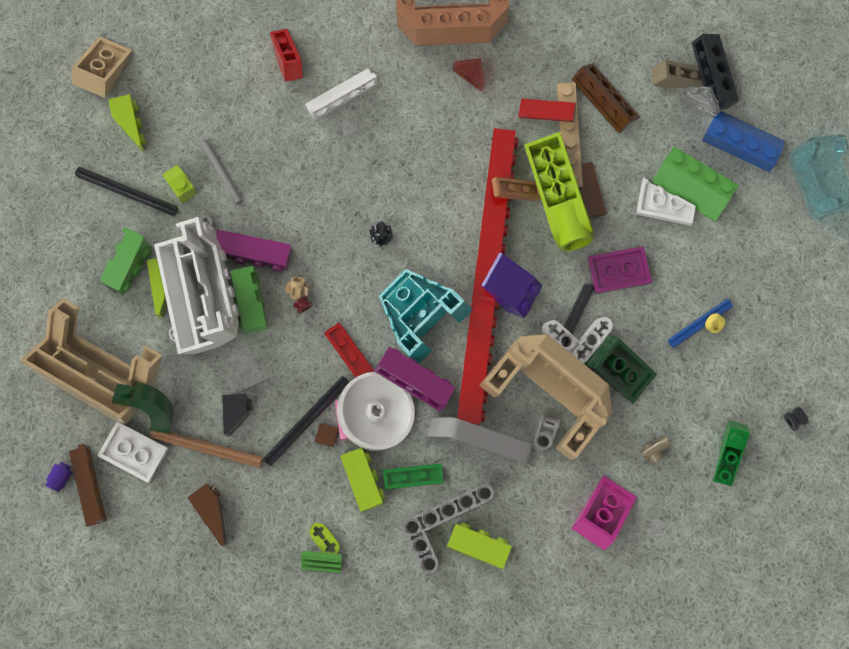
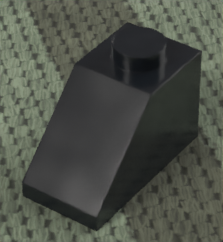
M246 394L222 395L223 434L225 436H231L249 416V411L252 410V400L248 399Z

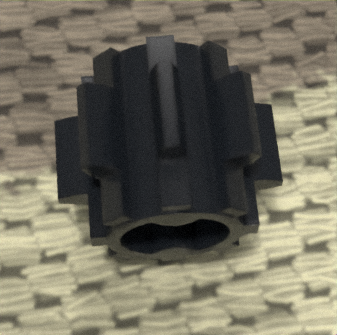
M383 221L374 223V226L369 229L371 241L376 245H388L393 238L391 225Z

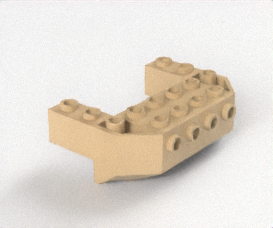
M548 334L520 336L513 342L479 386L495 398L503 391L518 370L523 372L578 417L555 447L569 460L576 459L597 430L607 423L612 413L609 384Z

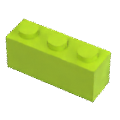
M359 448L341 455L340 458L360 512L363 513L384 505L382 500L386 498L382 488L378 489L375 483L378 481L375 469L371 470L368 463L372 461L368 451L364 452L363 448Z
M463 522L460 525L455 524L447 545L448 548L504 569L512 547L508 545V540L500 537L495 540L489 537L490 533L480 529L478 532L471 530L472 526Z

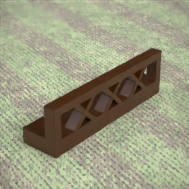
M593 63L582 66L573 76L572 81L576 83L578 88L618 133L623 131L629 123L636 121L640 117Z
M80 444L77 449L70 450L69 455L86 527L107 522L90 447L86 444Z

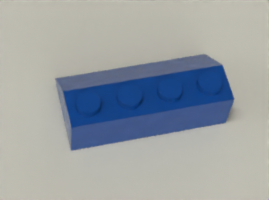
M718 109L702 141L769 173L775 166L785 143L784 140Z

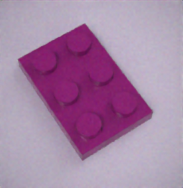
M644 246L588 256L587 258L595 294L652 283Z

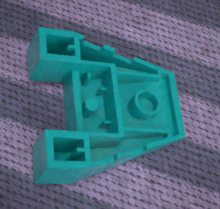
M407 269L379 295L384 311L391 323L390 326L397 338L398 345L410 358L416 360L418 364L432 351L421 338L447 312L460 323L473 310L453 289L444 287Z

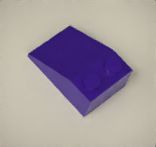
M503 253L498 254L481 285L506 312L525 318L542 287L541 283L532 274Z

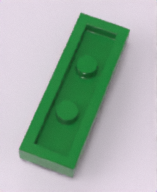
M442 463L383 470L385 490L444 484Z

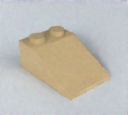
M99 36L72 67V84L106 98L118 80L132 50Z

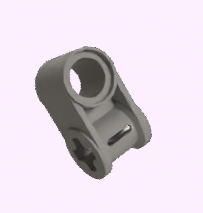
M542 413L533 443L534 448L538 452L543 453L549 450L558 431L561 419L558 418L556 420ZM538 439H546L548 445L546 447L540 446Z

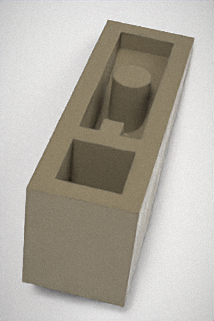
M664 60L652 68L653 86L662 88L704 87L699 68L696 66Z

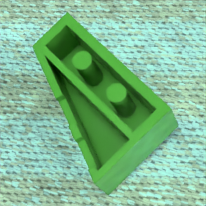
M125 226L122 230L125 235L121 243H116L115 245L117 252L113 260L109 259L99 280L103 285L124 295L125 291L128 292L131 289L133 278L135 275L138 276L140 274L142 263L152 254V246L146 238Z

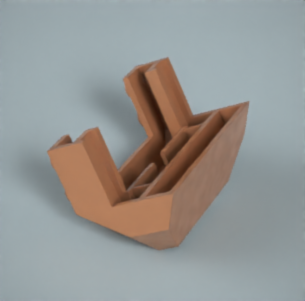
M396 0L397 25L416 45L489 43L507 24L509 0H489V3L423 6H415V0Z

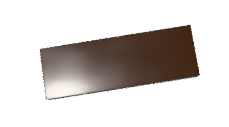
M593 163L581 164L583 187L580 188L589 217L594 218L606 215Z

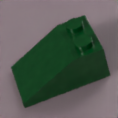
M611 335L604 339L585 363L589 369L632 404H634L657 375L620 338Z

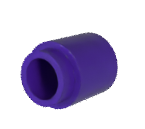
M61 461L59 465L55 463L46 478L45 486L57 492H60L61 488L64 489L73 473L70 471L71 466Z

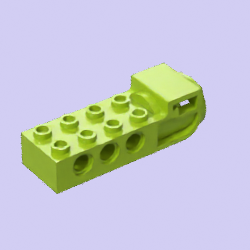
M557 132L525 144L524 146L550 229L558 248L562 251L571 252L590 245L596 236L561 133Z

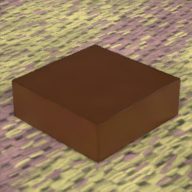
M320 423L314 442L334 448L339 428Z

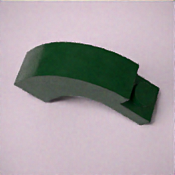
M137 382L136 387L117 383L112 399L113 404L135 407L144 411L151 420L150 431L170 434L174 409L171 401L165 394L150 385Z

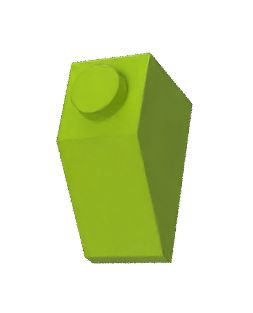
M178 164L162 174L182 204L197 195L195 188Z

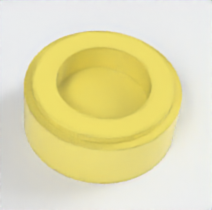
M718 313L712 314L706 320L705 327L711 333H718L723 329L725 319Z

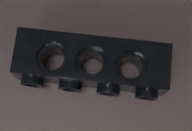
M702 34L691 43L710 109L730 108L739 99L720 34Z

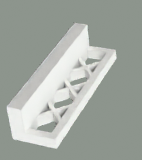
M366 69L307 102L305 106L313 119L317 120L377 86V76L374 72L371 74L370 70Z

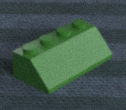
M676 147L672 148L651 182L657 187L664 188L666 192L674 196L677 195L695 205V210L715 222L739 186Z

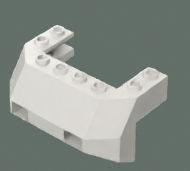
M199 217L176 224L177 228L182 231L181 237L154 245L178 354H197L218 348L237 337L239 309L234 303L235 291L229 282L231 274L225 264V261H227L226 253L222 250L217 240L215 229ZM193 266L195 267V271H196V276H197L198 283L196 282V277H195V273H194V268H193Z

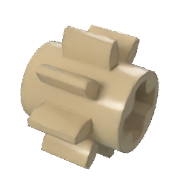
M293 277L291 281H287L286 294H290L291 299L299 300L304 296H308L309 283H305L304 278Z

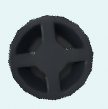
M800 407L794 408L791 413L787 412L784 414L785 421L793 431L799 429L800 425L809 423L807 415Z

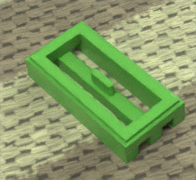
M302 551L301 569L341 573L342 554Z

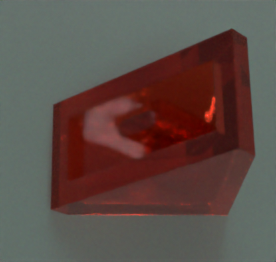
M481 58L455 61L453 63V72L482 92L484 89V77Z

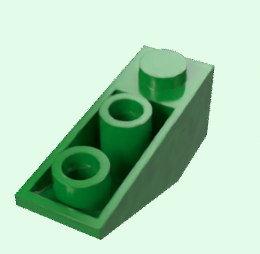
M728 420L713 477L714 482L729 486L733 485L750 435L748 425Z

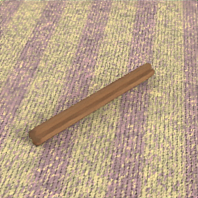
M150 432L151 439L260 468L263 462V457L177 433Z

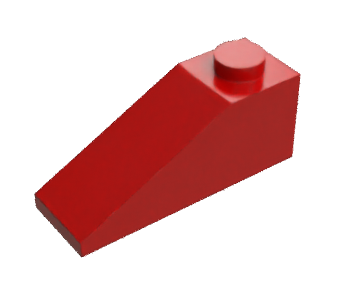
M288 29L270 32L271 41L284 81H294L303 78L301 58Z

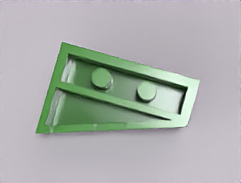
M253 266L230 270L233 281L231 285L237 299L235 304L238 306L241 317L238 318L240 329H243L246 334L269 329L256 270Z

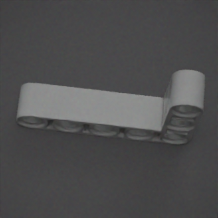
M452 417L432 418L427 434L429 439L436 438L440 442H458L513 462H523L524 465L529 464L533 445Z
M487 484L480 485L406 520L404 531L421 569L425 573L431 574L438 569V560L425 532L489 503L494 496L491 486ZM487 489L490 492V497L482 499L479 496V491ZM469 497L472 500V506L468 508L463 507L461 500ZM449 505L454 508L455 512L452 516H446L443 513L445 506ZM428 514H433L437 518L436 522L432 525L427 524L425 521V517ZM411 522H415L419 526L418 531L415 533H410L407 530V526ZM420 540L425 541L427 544L426 550L422 552L415 548L416 543ZM433 559L435 561L434 569H425V560Z

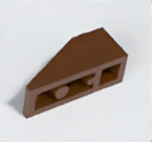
M206 483L187 498L220 546L224 547L227 545L221 500L218 497L221 494L215 485L211 487Z

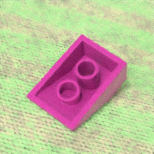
M603 475L571 529L605 551L615 541L637 497Z

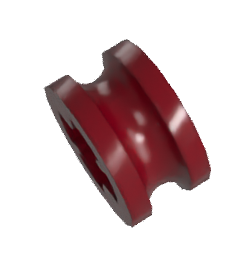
M305 296L297 300L293 307L298 309V314H301L311 308L312 303L308 302V297Z

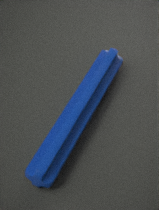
M729 299L724 300L669 338V345L675 348L705 327L709 316L715 313L723 315L732 309V302Z

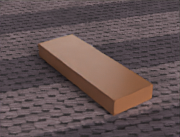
M501 177L492 179L494 197L527 201L541 200L536 181Z

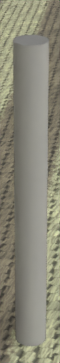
M203 140L200 144L236 204L242 202L243 200L208 141Z

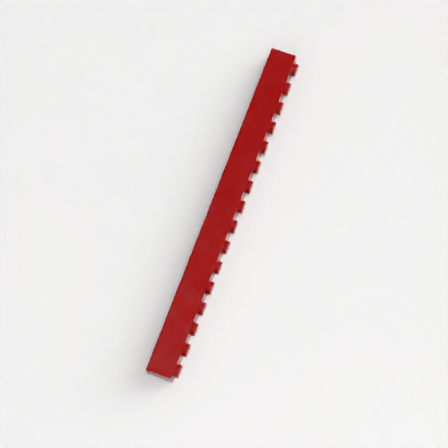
M498 128L493 129L471 304L473 310L470 312L457 419L480 426V422L485 420L486 411L482 410V405L487 403L488 393L479 385L489 374L487 372V365L492 363V354H489V348L494 346L495 335H491L492 328H496L497 317L493 315L494 309L498 310L499 305L481 285L498 254H505L506 244L502 243L503 237H507L508 226L504 224L505 219H509L510 214L507 201H511V199L494 197L492 179L495 177L514 179V172H511V167L515 166L517 155H513L514 148L517 149L519 139L515 137V130Z

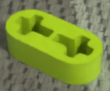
M322 523L313 524L310 528V536L323 553H332L331 551L326 552L328 547L325 541L328 540L330 544H336L333 554H338L340 545L328 528ZM315 527L319 529L323 527L322 534L325 536L323 540L318 535L314 536L316 532Z

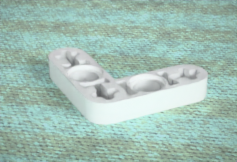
M607 317L597 318L580 340L575 338L555 320L544 323L542 332L543 334H548L562 347H564L561 342L564 336L568 337L570 345L564 348L576 358L578 356L577 351L587 348L581 354L583 358H577L584 363L611 332L613 324ZM602 322H605V323H606V324L604 325L606 329H602V330H600L598 333L595 332V331H598V330L601 328V324H600V323H602ZM554 325L555 327L553 330L556 333H549L550 328L548 326ZM589 335H593L596 339L593 346L587 342Z

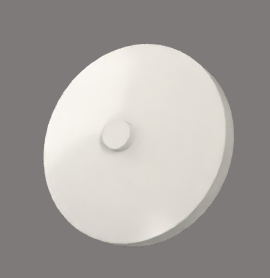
M375 372L362 374L349 382L338 400L337 416L341 429L354 444L367 450L379 451L397 445L408 435L414 422L415 409L410 393Z

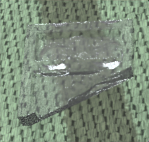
M688 86L684 90L685 97L691 105L714 116H717L721 111L711 87Z

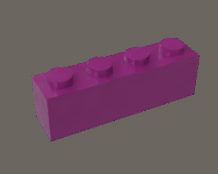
M217 229V240L222 250L225 251L227 258L234 259V262L238 264L253 263V266L257 268L268 266L271 267V270L282 272V269L288 270L293 250L291 244Z
M388 347L374 370L378 375L439 412L446 406L455 389V386L451 385V382L447 379L438 377L432 370L425 369L416 360L407 358L398 349Z

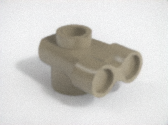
M664 435L655 443L649 441L643 445L644 450L641 453L646 460L648 459L651 464H654L664 457L662 450L672 445Z

